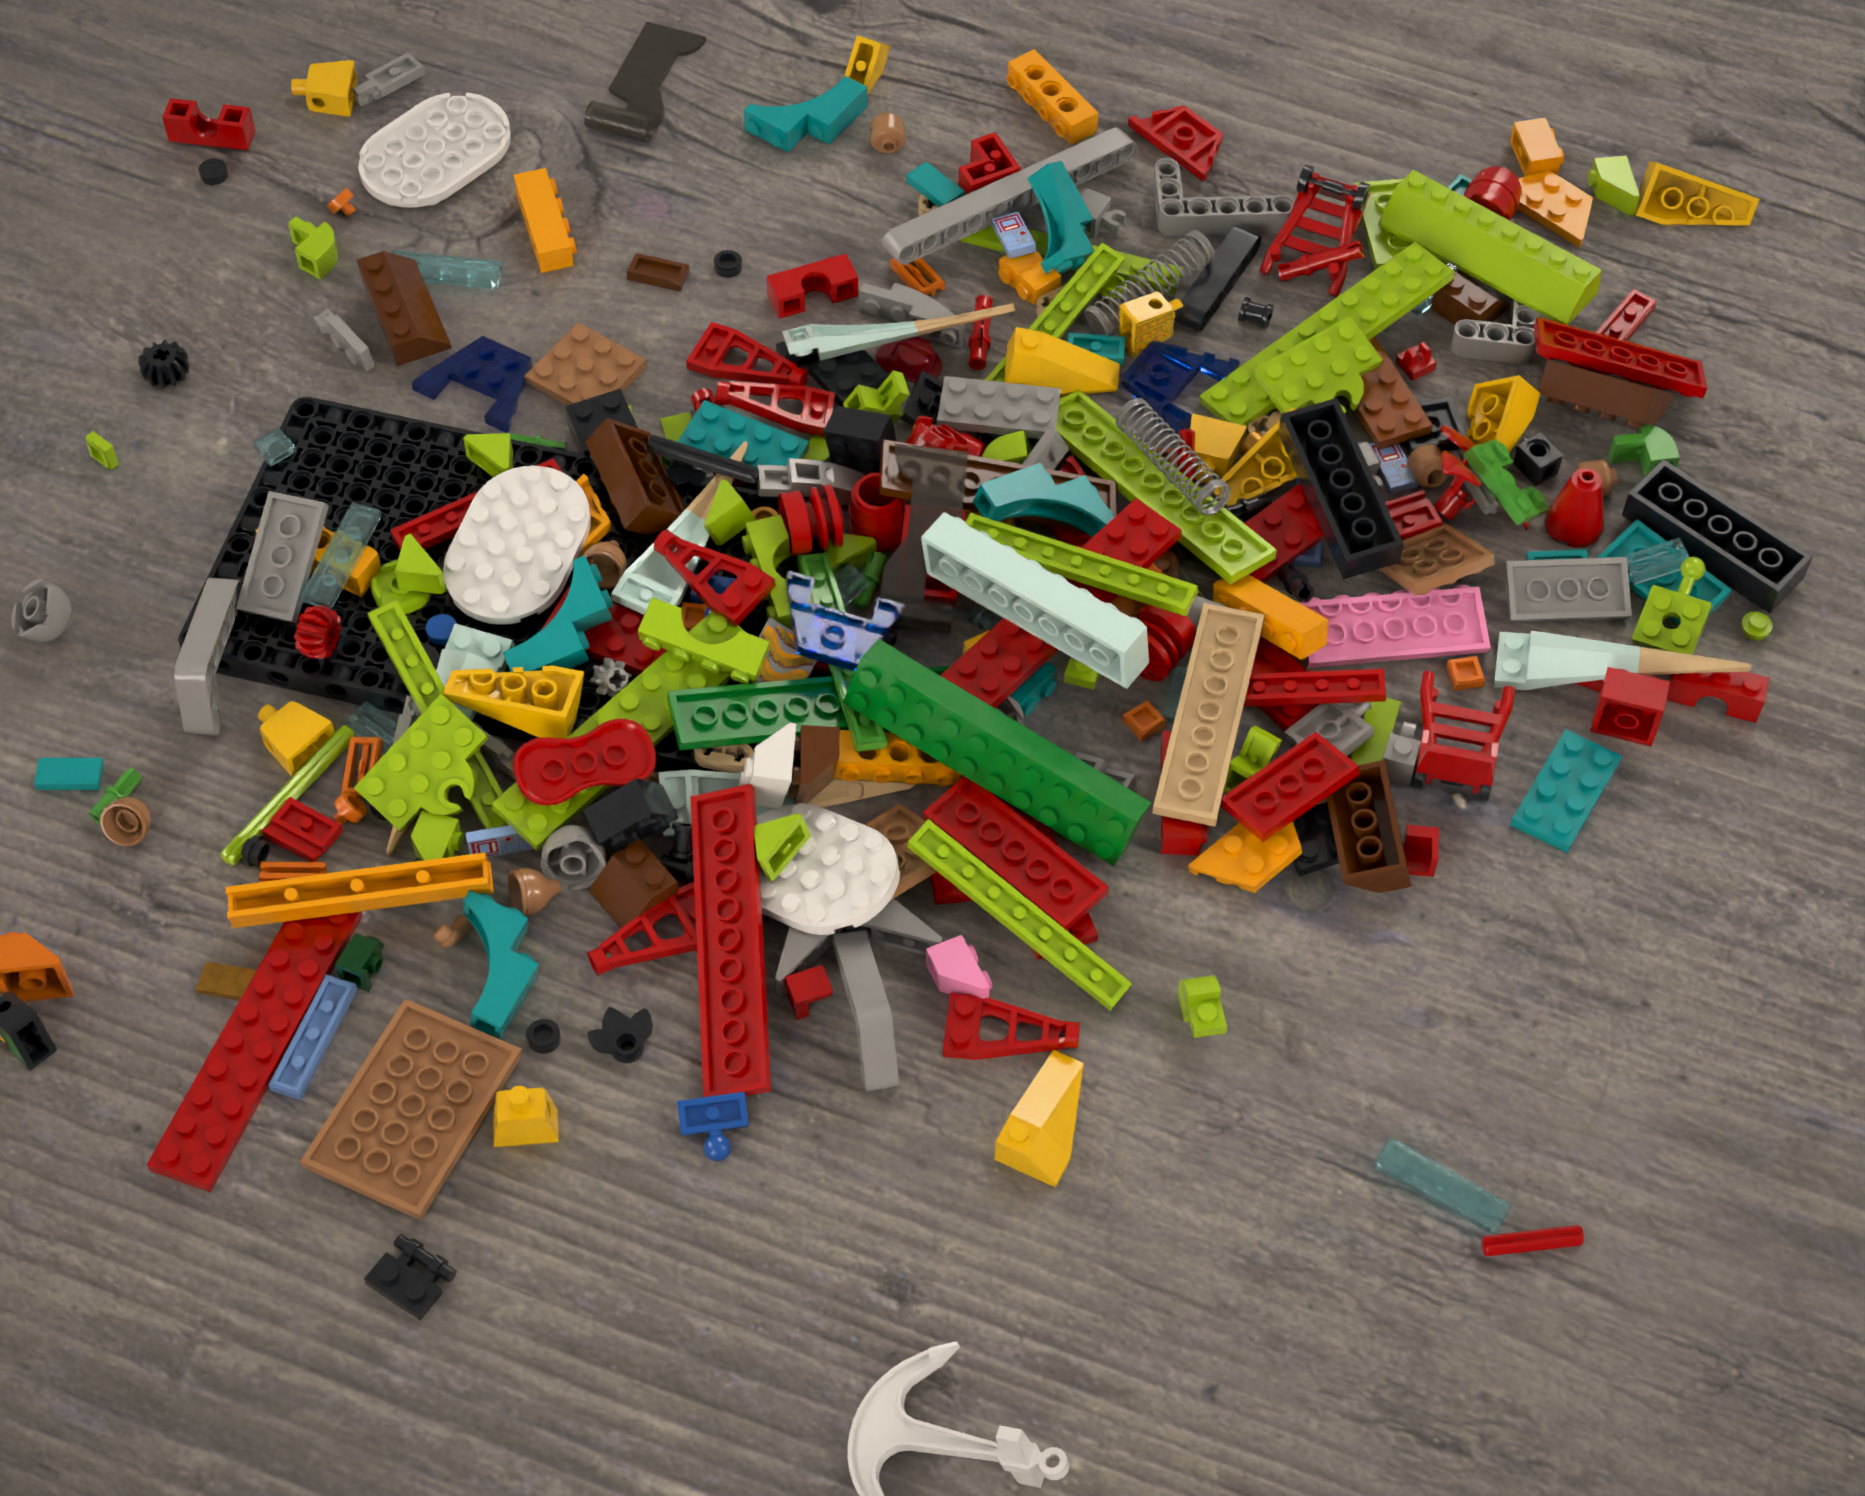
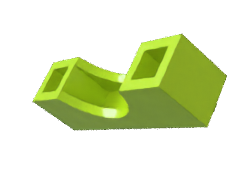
M781 515L747 522L746 535L742 536L744 551L746 554L751 553L753 559H750V563L775 579L776 586L762 600H767L769 604L766 607L768 619L770 617L794 632L815 627V609L807 586L805 584L789 582L776 572L778 565L790 556L789 536Z
M653 597L638 629L639 639L642 640L644 646L657 651L660 648L672 652L671 655L682 661L689 662L690 659L701 663V667L714 673H718L719 670L731 674L730 677L733 680L743 684H748V681L757 683L770 651L769 641L743 631H739L733 638L723 643L707 644L693 638L685 629L682 609L680 607Z

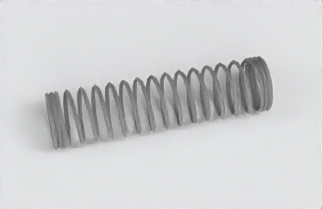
M1191 230V232L1185 235L1184 239H1179L1178 243L1173 244L1170 249H1166L1164 254L1158 255L1157 260H1151L1150 265H1144L1143 270H1137L1136 275H1131L1129 280L1123 281L1122 286H1116L1115 291H1109L1108 296H1103L1101 301H1096L1094 306L1092 305L1085 309V318L1091 329L1097 335L1112 336L1115 334L1114 327L1119 329V326L1112 321L1104 306L1114 314L1119 322V314L1116 312L1111 300L1119 308L1122 303L1118 295L1126 302L1130 301L1125 290L1134 299H1137L1138 296L1133 290L1132 285L1143 296L1147 295L1139 280L1152 293L1156 292L1147 280L1146 274L1154 280L1162 296H1164L1163 291L1169 293L1171 290L1170 286L1177 287V281L1184 282V276L1191 277V270L1198 272V265L1204 267L1205 263L1207 264L1214 260L1215 254L1211 243L1200 231ZM1193 237L1202 244L1208 257L1199 250ZM1184 241V245L1186 248L1179 245L1180 242ZM1177 246L1179 253L1174 251L1173 247ZM1180 248L1191 257L1196 269H1193L1186 262ZM1170 251L1172 258L1168 257L1166 253ZM1173 253L1186 265L1189 275L1179 267ZM1193 255H1194L1199 261L1203 262V264H1200V263L1193 257ZM1160 257H1164L1165 264L1159 261ZM1166 258L1179 270L1182 280L1170 269ZM1153 262H1157L1158 269L1152 266ZM1160 264L1172 275L1175 285L1166 278ZM1146 267H1150L1151 274L1145 271ZM1153 269L1165 280L1168 290L1159 283ZM1140 272H1143L1144 279L1138 276ZM1136 277L1137 284L1132 282L1131 279ZM1125 283H1129L1131 290L1124 286ZM1118 288H1122L1124 296L1117 292ZM1111 293H1115L1117 301L1110 297ZM1105 298H1108L1110 306L1103 302ZM1097 304H1101L1103 311L1096 307ZM1093 314L1097 317L1105 331L1098 325V323L1093 317Z
M1135 398L1121 407L1116 416L1117 427L1126 434L1127 438L1131 439L1132 443L1136 444L1137 448L1158 467L1159 471L1163 472L1164 476L1180 490L1181 494L1185 495L1187 500L1191 501L1192 505L1201 514L1211 515L1224 507L1230 497V487L1224 480L1219 479L1218 474H1215L1213 469L1209 468L1207 463L1203 462L1202 458L1197 456L1190 446L1186 445L1185 441L1175 433L1174 429L1169 427V424L1164 422L1163 418L1159 417L1157 412L1153 411V408L1144 399ZM1144 404L1143 407L1138 408L1130 415L1125 427H1122V419L1127 411L1133 406ZM1141 409H1144L1143 414L1135 421V423L1133 425L1128 426V423L1130 419L1133 417V415H1135ZM1156 419L1155 425L1145 435L1138 437L1141 430L1146 428L1152 420ZM1162 425L1160 431L1151 440L1144 442L1147 435L1157 426ZM1163 431H1167L1165 437H1163L1157 443V445L1149 448L1152 441H1154ZM1173 436L1171 442L1168 443L1162 449V451L1155 453L1157 447L1160 446L1166 440V438ZM1143 438L1142 442L1138 443V439ZM1178 442L1176 448L1168 456L1160 459L1164 451L1173 443ZM1184 447L1182 453L1173 462L1166 465L1169 457L1178 449ZM1154 449L1153 453L1149 454V450ZM1189 453L1187 459L1178 468L1171 470L1172 466L1184 454ZM1159 455L1158 460H1154V456ZM1194 459L1193 464L1184 473L1177 476L1178 471L1189 460ZM1200 464L1198 470L1189 479L1183 481L1184 476L1194 466ZM1170 466L1169 471H1165V467ZM1205 470L1203 477L1194 485L1188 487L1191 480L1199 472ZM1211 476L1209 482L1202 489L1193 493L1197 485L1204 478ZM1181 477L1180 482H1176V479ZM1187 483L1186 487L1182 488V484ZM1222 486L1221 492L1214 500L1201 505L1203 499L1210 496L1217 487ZM1193 488L1191 493L1187 494V490ZM1223 493V496L1215 505L1208 509H1201V507L1214 503ZM1198 494L1197 498L1193 499V495Z

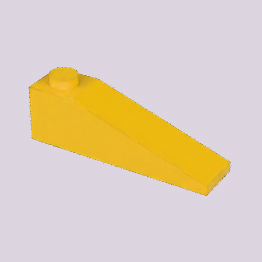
M1649 161L1639 187L1640 197L1635 215L1661 225L1750 226L1760 199L1658 162Z
M1520 375L1475 384L1467 408V417L1471 419V426L1467 429V438L1476 446L1497 439L1498 442L1507 447L1510 453L1532 421L1541 393Z
M542 666L543 670L523 671V667H513V672L496 673L492 669L452 670L443 695L450 701L536 737L567 738L571 734L577 718L584 671L558 666Z

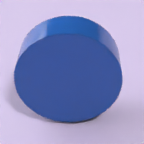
M439 614L430 618L426 624L429 641L439 646L446 645L454 624H457L455 619L446 614Z

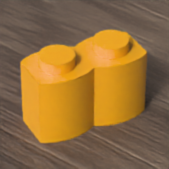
M1037 251L1009 259L1008 255L999 259L998 274L1002 282L1015 288L1021 299L1027 300L1033 305L1037 304V299L1042 294L1061 287V274H1058L1057 271L1045 273L1040 264L1043 258Z

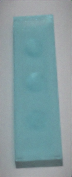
M391 250L393 254L415 259L425 282L497 289L503 270L502 262Z
M351 503L301 594L302 602L332 609L382 517L379 509Z
M1392 1137L1388 1139L1372 1167L1491 1235H1495L1511 1207V1204Z

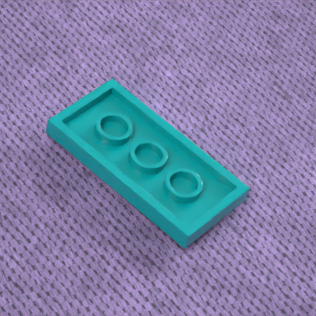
M706 400L703 401L677 441L727 458H731L742 443L747 441L748 447L742 462L756 467L757 465L787 466L789 458L803 459L809 450V441Z
M1638 519L1597 557H1627L1629 587L1644 600H1647L1652 585L1677 592L1683 579L1680 570L1681 564L1685 559L1689 558ZM1705 570L1703 577L1694 581L1689 596L1711 602L1710 616L1730 596L1732 589ZM1668 617L1677 625H1680L1681 622L1678 618Z
M1565 729L1512 817L1510 825L1568 853L1618 768L1623 756Z

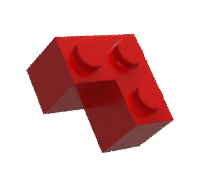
M996 132L971 140L970 163L959 167L958 186L965 191L964 196L1021 170V167Z

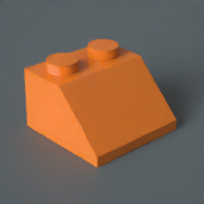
M9 932L0 935V991L2 995L12 991L23 1002L74 996L73 987L57 955L27 933Z

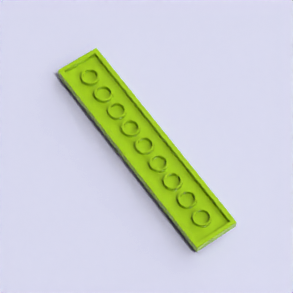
M1412 243L1199 396L1200 404L1220 420L1247 426L1265 413L1268 414L1276 408V405L1253 375L1255 367L1348 316L1352 317L1366 338L1370 340L1454 279V271L1418 243Z
M1080 390L1060 399L1056 430L1068 445L1069 451L1101 478L1116 481V490L1130 502L1137 498L1182 530V537L1178 541L1228 583L1232 584L1276 558L1277 550L1226 508L1223 507L1211 515L1201 514L1192 505L1191 501L1187 500L1185 495L1181 494L1180 490L1164 476L1163 472L1159 471L1158 467L1137 448L1136 444L1132 443L1131 439L1127 438L1126 434L1117 427L1116 419ZM1159 455L1154 456V460H1158ZM1170 466L1165 467V471H1169ZM1184 476L1183 481H1186L1189 478ZM1181 477L1177 478L1176 482H1180ZM1191 481L1188 487L1194 485L1195 483ZM1187 483L1182 484V488H1185ZM1197 486L1193 493L1199 491L1201 488ZM1193 488L1188 489L1187 494H1190ZM1198 494L1193 495V499H1196ZM1208 496L1203 499L1201 505L1207 504L1214 499ZM1215 501L1211 505L1201 507V509H1208L1215 505L1217 501Z
M712 611L688 633L700 642L719 644L730 640L739 631H745L739 625L734 627L723 616L716 615ZM667 650L566 739L587 734L602 723L613 719H628L641 724L646 729L655 747L674 730L667 701L668 691L724 686L731 679V674L721 670L718 673L708 671L701 667L700 662L692 659L689 662L679 660L671 655V651ZM514 783L491 803L492 810L537 851L544 845V842L551 833L562 826H566L610 785H600L584 789L563 803L549 806L529 801L521 793L517 783Z

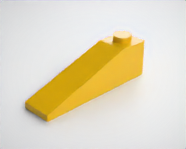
M1016 327L1007 344L1004 382L1061 388L1060 397H1064L1067 393H1073L1077 390L1084 394L1114 392L1118 390L1120 364L1047 333Z
M1280 420L1221 478L1231 489L1230 497L1225 504L1226 506L1236 504L1239 498L1249 499L1262 493H1267L1297 477L1278 434ZM1222 486L1217 487L1213 492L1216 497L1221 492Z
M1056 1050L1052 1051L1010 1114L996 1139L994 1160L1050 1186L1057 1187L1071 1160L1083 1062Z

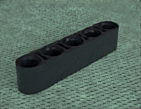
M1235 225L1214 253V260L1207 263L1182 298L1181 302L1185 313L1175 318L1174 321L1202 332L1255 257L1260 247L1262 236Z

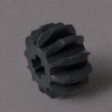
M165 339L161 344L153 342L151 348H143V354L138 356L141 376L152 387L158 384L162 389L168 384L175 387L176 381H185V374L189 372L190 366L187 353L184 351V348H180L176 341L170 344Z

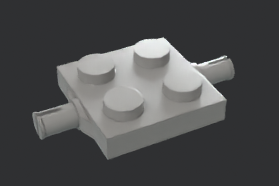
M1359 702L1352 707L1338 703L1319 704L1284 731L1285 741L1296 746L1308 736L1317 732L1348 756L1374 736L1373 726L1360 717L1368 709L1372 708L1371 703Z

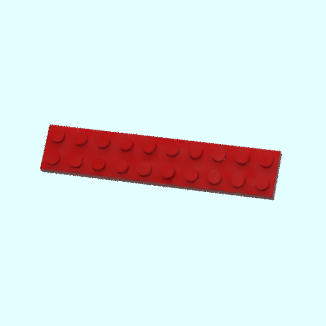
M1135 498L1081 548L1147 569L1182 537V530ZM1065 578L1070 584L1079 589L1084 588L1088 590L1093 597L1104 603H1110L1118 596V594ZM1003 618L940 676L996 708L1050 659L1058 649Z
M751 784L690 796L703 1097L744 1092L745 1096L772 1091L760 869L754 836L755 825H757L755 788Z
M362 912L293 920L283 923L146 1164L149 1171L211 1192L267 1091L269 1083L325 975H331L337 960L362 918Z

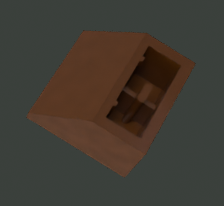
M801 725L799 736H795L792 781L788 788V796L794 798L795 805L798 803L807 804L832 782L840 757V727Z

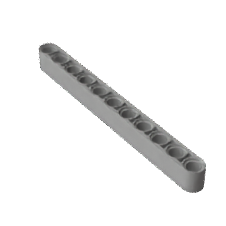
M1112 128L892 228L884 235L882 247L900 264H909L991 226L993 218L1021 212L1038 204L1039 200L1027 178L1044 165L1062 161L1072 181L1077 186L1129 162L1136 155L1138 145L1120 128Z

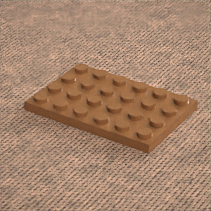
M404 999L300 1160L302 1168L421 1221L494 1103L496 1092L502 1090L523 1056L522 1049L408 999Z

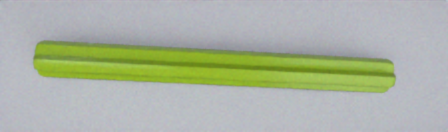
M346 725L340 726L221 851V859L230 866L236 865L243 857L241 850L245 841L256 834L263 836V828H267L271 824V819L289 797L297 800L346 749L349 745L350 737H355L354 731Z

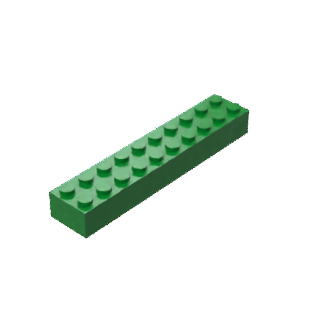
M880 639L861 657L842 702L1112 866H1115L1129 847L1152 803Z

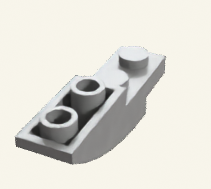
M895 282L891 290L863 283L860 289L861 311L893 319L897 322L918 321L955 315L933 298ZM965 325L919 335L918 337L963 349L965 344Z
M789 458L787 466L757 465L759 468L757 479L758 495L778 497L780 493L799 490L803 497H809L810 488L816 487L821 498L822 485L830 484L840 505H849L855 483L865 474L833 463Z

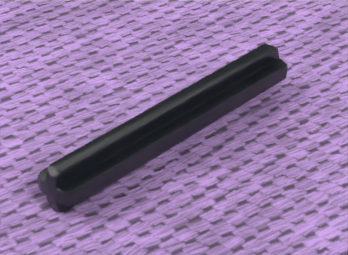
M651 435L647 441V450L651 453L750 484H754L759 476V468L702 449L657 435Z

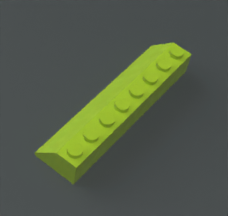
M1412 170L1396 186L1378 221V226L1411 244L1414 242L1418 243L1435 257L1555 322L1568 325L1599 292L1602 269L1415 170Z

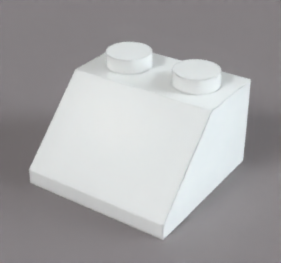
M794 723L787 724L755 747L752 758H746L744 772L740 774L739 786L751 784L755 788L757 806L781 808L792 781L796 724Z

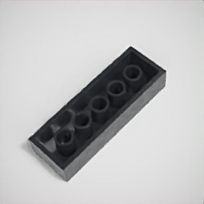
M1331 399L1281 414L1278 434L1343 580L1400 563L1404 543L1338 399Z
M1664 459L1628 493L1622 512L1623 517L1632 523L1638 519L1687 557L1701 559L1705 564L1707 572L1768 613H1771L1804 579L1813 558L1809 553Z

